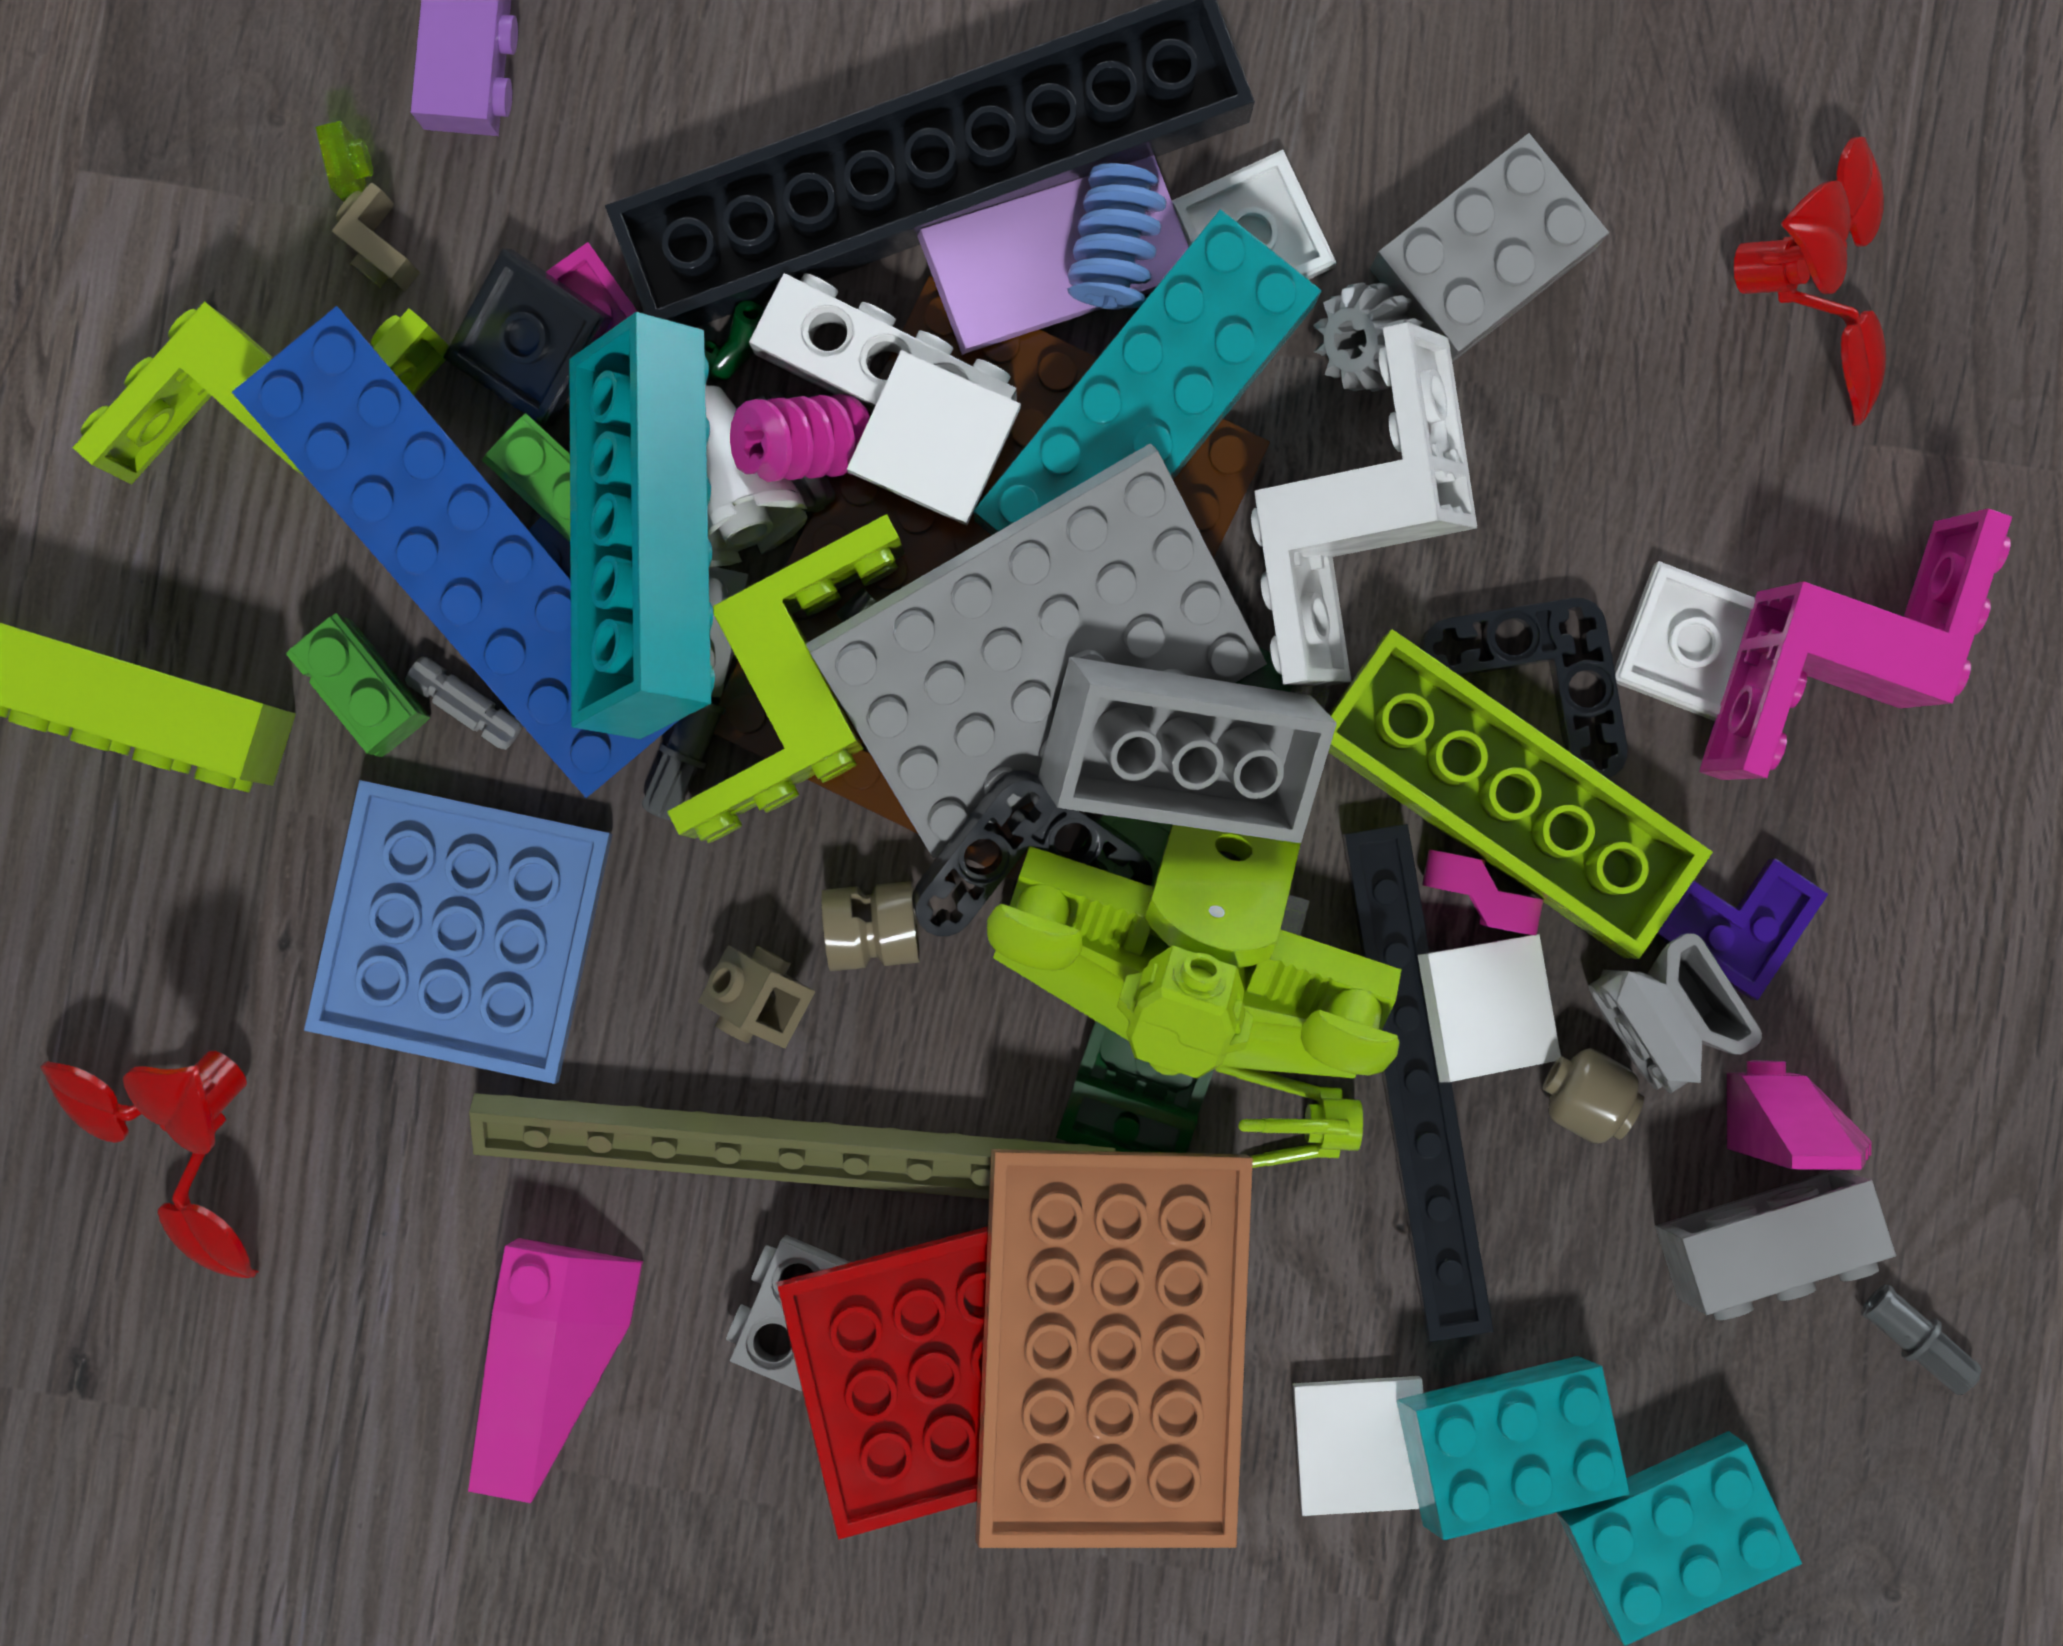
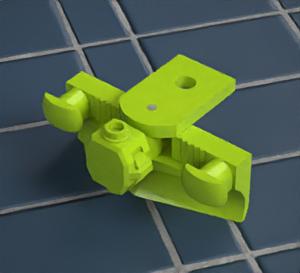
M1171 825L1154 887L1029 846L1010 906L1004 904L996 906L987 919V937L991 946L995 949L993 956L995 960L1128 1040L1134 1058L1149 1062L1153 1069L1164 1075L1182 1073L1198 1079L1217 1067H1230L1355 1079L1356 1074L1368 1076L1383 1072L1398 1054V1036L1382 1031L1395 1004L1402 970L1281 930L1301 843ZM1219 851L1232 853L1242 861L1230 860L1222 856Z

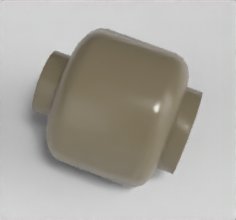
M1592 1048L1580 1051L1570 1061L1560 1057L1552 1066L1543 1084V1090L1551 1094L1548 1103V1112L1551 1119L1593 1144L1604 1143L1612 1137L1618 1140L1622 1139L1637 1120L1645 1099L1644 1095L1638 1092L1639 1080L1631 1069Z

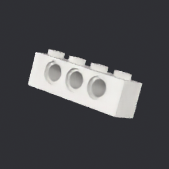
M785 273L783 274L749 341L755 355L835 395L848 394L853 396L871 413H873L887 380L875 377L871 374L869 368L874 357L886 351L899 354L902 350L1011 400H1017L1016 388L1008 384L1011 376L1001 368L981 359H976L974 365L971 366L951 356L953 347L939 337L919 330L914 338L894 328L893 325L896 319L886 311L866 302H861L859 308L856 309L835 298L838 294V290L835 287L807 273L803 274L800 281ZM835 323L844 327L847 330V337L839 348L832 351H823L812 344L814 333L822 325Z

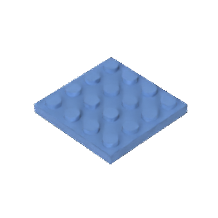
M359 780L304 1031L547 1083H559L613 834Z

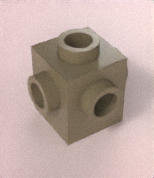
M728 945L718 965L710 974L708 983L698 1002L720 1016L715 1026L723 1032L746 1043H749L753 1035L786 1049L815 991L787 975L786 972L791 963L778 955L757 946L751 956Z

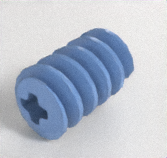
M1119 163L1100 164L1092 168L1088 178L1092 189L1087 192L1083 201L1087 214L1082 216L1078 224V230L1082 238L1076 241L1073 248V255L1077 262L1073 263L1068 271L1067 277L1072 285L1067 288L1068 294L1082 303L1104 309L1140 308L1145 302L1146 297L1137 290L1130 288V285L1148 283L1151 279V273L1148 269L1136 264L1135 261L1153 259L1157 251L1154 245L1140 238L1141 236L1158 235L1162 227L1158 220L1145 214L1146 212L1163 211L1166 208L1167 201L1165 197L1151 190V187L1156 186L1159 181L1156 175L1147 169Z

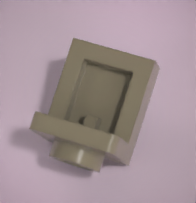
M370 183L363 192L355 191L343 202L336 215L338 223L332 229V232L349 249L357 254L350 264L380 288L389 279L405 292L420 272L405 256L374 233V230L391 211L394 203L374 183Z

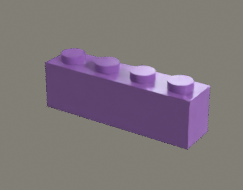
M421 0L411 114L424 130L499 136L500 117H509L512 106L511 79L504 78L506 54L514 55L518 42L517 18L514 15H510L511 0Z

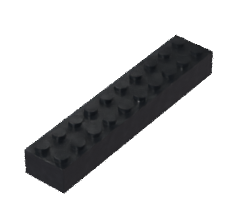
M1160 0L605 205L644 313L696 328L734 314L735 308L740 302L753 301L761 304L769 301L784 273L799 281L804 273L826 280L920 245L917 235L922 228L1087 177L1092 168L1100 164H1128L1153 155L1158 157L1250 122L1255 101L1217 0Z

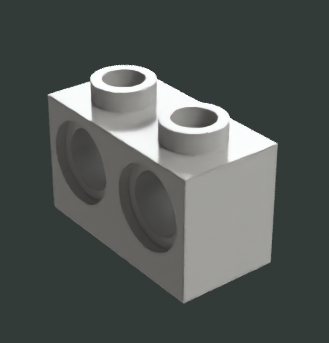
M785 1235L777 1249L766 1244L751 1278V1281L761 1284V1288L752 1308L743 1304L740 1305L726 1340L737 1344L730 1362L802 1391L792 1349L782 1355H772L761 1347L758 1339L759 1329L766 1324L775 1323L786 1328L776 1282L783 1280L785 1268L792 1264H804L816 1272L847 1264L850 1261Z

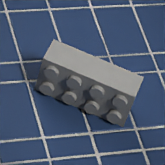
M1070 656L1038 779L1057 808L1301 843L1337 723L1310 695Z

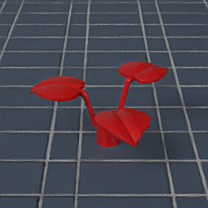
M1853 137L1845 145L1838 162L1837 181H1827L1815 187L1781 222V226L1791 237H1784L1783 240L1741 243L1737 247L1734 257V278L1740 293L1778 292L1780 303L1794 302L1837 315L1844 320L1846 327L1841 336V359L1854 414L1852 426H1861L1873 408L1883 384L1886 368V345L1881 324L1874 311H1863L1859 315L1858 310L1854 307L1797 291V287L1799 284H1806L1811 275L1813 282L1821 293H1835L1841 286L1847 270L1846 239L1849 231L1851 230L1854 244L1857 247H1863L1872 242L1879 230L1884 209L1883 184L1877 162L1869 148L1866 137Z
M208 1051L194 1066L178 1069H159L147 1066L131 1068L123 1077L126 1092L134 1104L131 1106L118 1104L112 1089L96 1076L84 1070L49 1061L44 1062L40 1066L60 1106L87 1133L104 1141L121 1142L129 1134L125 1121H131L143 1115L153 1123L158 1124L181 1147L193 1152L172 1196L174 1204L163 1203L158 1208L157 1212L163 1229L175 1246L199 1265L216 1273L231 1277L254 1278L259 1271L251 1268L247 1251L233 1229L215 1213L202 1206L191 1204L189 1199V1189L205 1154L209 1153L215 1146V1133L226 1121L225 1116L221 1112L247 1085L243 1071L234 1061L220 1052Z

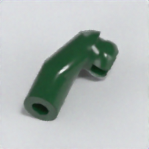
M743 301L736 306L729 335L723 346L716 344L710 339L704 340L705 357L709 365V381L720 382L728 380L754 354L749 341L765 311L757 302Z

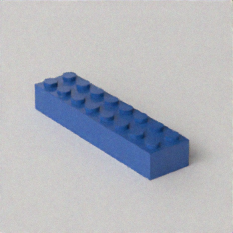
M338 306L334 307L232 391L234 396L585 798L590 796L678 722L676 721L642 739L571 727L570 578Z

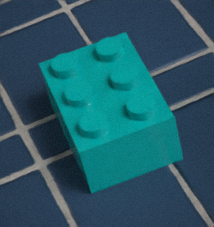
M1575 1356L1396 1400L1422 1524L1442 1540L1630 1494L1603 1367L1592 1361Z
M1729 1431L1628 1477L1629 1495L1557 1512L1558 1518L1605 1620L1624 1646L1802 1564L1748 1445Z

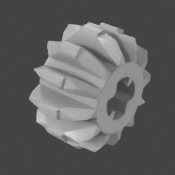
M1356 283L1342 289L1341 295L1332 296L1329 300L1323 302L1328 318L1320 319L1313 326L1324 335V343H1321L1313 352L1321 356H1328L1329 358L1324 375L1333 378L1342 377L1343 388L1352 391L1370 389L1372 392L1388 389L1389 386L1383 380L1379 365L1380 348L1386 347L1383 328L1406 322L1421 326L1424 322L1415 318L1408 319L1407 317L1412 299L1406 298L1403 295L1394 296L1393 285L1385 283L1370 285Z

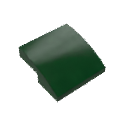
M1095 1021L1056 1138L1073 1144L1115 1148V1152L1186 1153L1197 1125L1198 1113L1214 1069L1198 1079L1182 1073L1177 1075L1161 1074L1153 1069L1149 1062L1134 1058L1128 1040Z

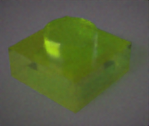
M341 121L316 126L330 189L343 202L355 191L363 192L367 187L364 177L373 176V166L364 139H355Z

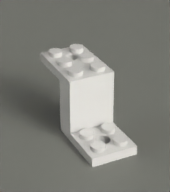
M1409 322L1383 328L1386 347L1380 348L1379 365L1384 382L1387 386H1392L1395 412L1389 415V431L1395 449L1398 452H1402V460L1254 491L1257 508H1254L1252 511L1251 524L1257 543L1263 546L1266 572L1261 576V591L1266 606L1273 612L1276 636H1273L1271 639L1270 650L1273 665L1276 671L1282 674L1283 684L1330 686L1351 682L1333 557L1477 528L1448 337Z

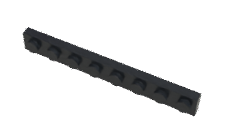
M1408 824L1344 834L1342 837L1362 956L1402 970L1395 1004L1382 1031L1398 1036V1054L1382 1072L1426 1337L1430 1342L1494 1332L1452 1082H1439L1418 955L1427 954L1430 951Z

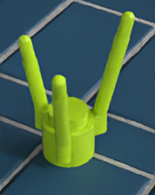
M1230 1067L1215 1068L1217 1072L1234 1076L1238 1079L1318 1101V1104L1307 1105L1305 1119L1262 1118L1242 1119L1239 1122L1238 1127L1243 1132L1305 1134L1306 1142L1315 1143L1250 1156L1253 1158L1252 1168L1312 1158H1339L1340 1150L1358 1151L1360 1149L1363 1135L1362 1104L1357 1099H1343L1342 1088L1319 1087L1262 1070Z

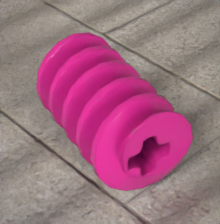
M848 394L745 401L736 409L731 422V454L737 469L744 474L757 473L766 482L780 481L783 478L797 480L802 479L804 476L813 479L823 477L825 474L829 477L842 476L848 473L847 467L867 426L870 415L866 407L857 398Z

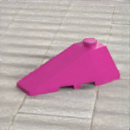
M1747 1061V1073H1727V1149L1789 1169L1862 1170L1866 1160L1872 1155V1141L1807 1076L1786 1073L1785 1061Z
M517 1238L505 1246L492 1312L468 1492L531 1503L534 1500L568 1439L573 1426L587 1401L592 1396L602 1378V1374L632 1323L643 1261L523 1238Z

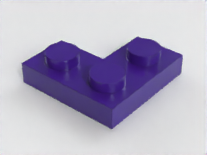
M1772 858L1768 859L1736 909L1693 880L1656 936L1669 944L1683 934L1698 935L1708 947L1733 988L1751 1000H1758L1828 896V893L1777 859Z

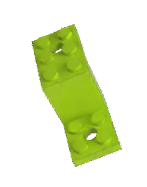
M205 301L197 310L190 309L174 322L168 333L170 340L154 358L147 357L133 367L124 382L127 388L110 406L105 405L98 408L87 418L81 428L83 436L72 447L91 465L132 485L213 396L293 469L303 475L232 393L233 390L273 357L238 326ZM410 308L401 317L394 315L387 319L377 329L371 339V345L374 346L373 349L413 395L444 363L446 359L443 357L449 348V345Z
M887 514L712 606L718 624L785 749L668 810L667 813L679 835L693 839L699 837L700 841L707 840L708 843L714 842L743 826L738 817L742 813L756 806L759 810L764 809L765 813H768L797 798L800 794L795 785L816 775L817 779H821L822 783L857 765L852 755L864 748L836 695L806 646L808 642L798 626L793 613L804 609L807 616L816 614L841 599L838 589L859 578L864 586H867L885 578L898 569L895 559L903 556L905 553L900 538Z

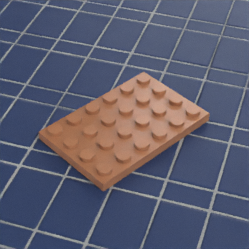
M991 1149L975 1542L979 1548L1237 1547L1252 1157L1244 1154Z

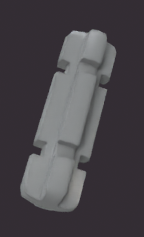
M422 656L412 665L405 678V682L409 687L427 698L431 695L433 697L432 703L471 730L477 732L480 729L483 731L481 737L497 748L506 750L513 744L523 726L514 716L503 709L495 710L496 704L455 675L446 676L447 670L432 659Z

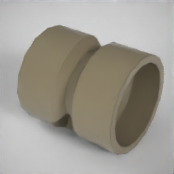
M912 881L876 884L871 895H865L858 886L822 890L823 930L830 971L866 968L870 959L875 957L884 966L920 963L918 923L913 907L912 895L914 889Z

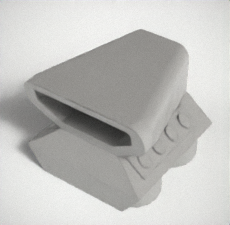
M1683 934L1667 944L1647 974L1638 971L1603 969L1600 978L1588 986L1593 1001L1638 1071L1656 1090L1663 1087L1671 1094L1688 1082L1701 1083L1702 1044L1730 1054L1741 1055L1755 1048L1762 1039V1032L1704 941L1696 934Z

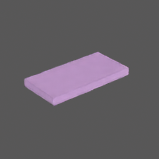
M1154 155L1127 164L1147 169L1156 175L1159 182L1156 186L1151 187V190L1165 197L1167 201L1166 208L1163 211L1146 212L1145 214L1158 220L1162 227L1158 235L1141 236L1140 238L1154 245L1157 250L1153 259L1135 261L1136 264L1143 266L1151 273V279L1148 283L1130 285V288L1144 295L1154 291L1189 248ZM1089 176L920 229L917 237L962 354L1103 309L1074 299L1068 294L1067 288L1072 286L1067 277L1071 265L1077 262L1073 255V248L1076 241L1082 238L1078 230V224L1082 216L1087 214L1083 201L1087 192L1092 189L1088 181Z

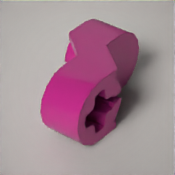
M1429 849L1422 882L1423 886L1468 895L1481 918V925L1537 935L1544 899L1498 890L1485 867L1486 860Z

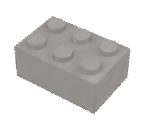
M1528 133L1378 251L1370 270L1381 283L1393 285L1394 296L1403 295L1406 298L1412 299L1407 313L1409 319L1415 318L1424 323L1420 327L1449 338L1453 363L1594 252L1609 234V231L1535 139Z
M1832 1170L1655 1225L1677 1298L1705 1315L1714 1314L1715 1320H1727L1745 1315L1754 1310L1752 1301L1776 1294L1779 1301L1792 1300L1809 1295L1817 1290L1815 1281L1839 1275L1840 1281H1852L1868 1277L1879 1271L1877 1262L1896 1257L1873 1181L1840 1170Z

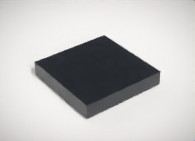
M502 248L443 358L524 414L526 413L543 427L553 426L570 396L569 359L603 336L613 317L514 250Z

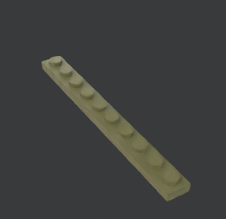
M474 1093L469 1111L474 1155L989 1199L991 1149L1115 1152V1148L1086 1144L1074 1145L1027 1141L1018 1138L1004 1139L968 1136L958 1133H933L900 1130L897 1128L840 1125L830 1122L817 1123L772 1119L769 1117L711 1114L702 1111L688 1112L644 1108L641 1106L583 1103L574 1100L536 1099L513 1095Z

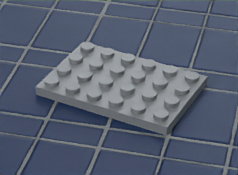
M1151 443L806 643L810 654L933 859L939 856L983 797L1003 775L1014 770H1024L1039 776L1070 656L1231 683L1239 681L1267 664L1158 450ZM1031 791L1024 797L1012 794L1007 799L1012 813L1032 802L1030 798ZM995 818L989 820L992 824L997 822Z

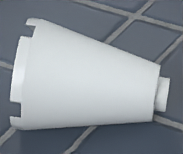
M705 384L706 417L710 424V435L706 445L707 478L711 484V497L707 506L708 540L712 545V560L709 567L742 562L738 551L756 544L761 554L775 549L793 537L806 523L807 515L801 508L807 509L802 494L791 480L783 478L780 481L766 482L757 473L744 474L737 469L731 454L730 445L731 422L737 408L720 387L707 386Z

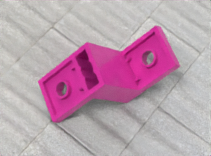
M1987 508L1934 521L1904 617L1804 581L1757 591L1755 603L1742 636L1720 704L1721 709L1715 720L1699 772L1720 780L1768 778L1769 771L1774 770L1779 765L1784 755L1787 736L1782 731L1789 709L1794 708L1798 704L1804 693L1807 676L1897 708L1953 704L1954 698L1962 692L1969 679L1971 663L1967 660L1974 635L1982 630L1990 613L1991 602L1987 595L1994 573H1997L2002 568L2010 551L2011 542L2010 538L2006 535L2012 516Z

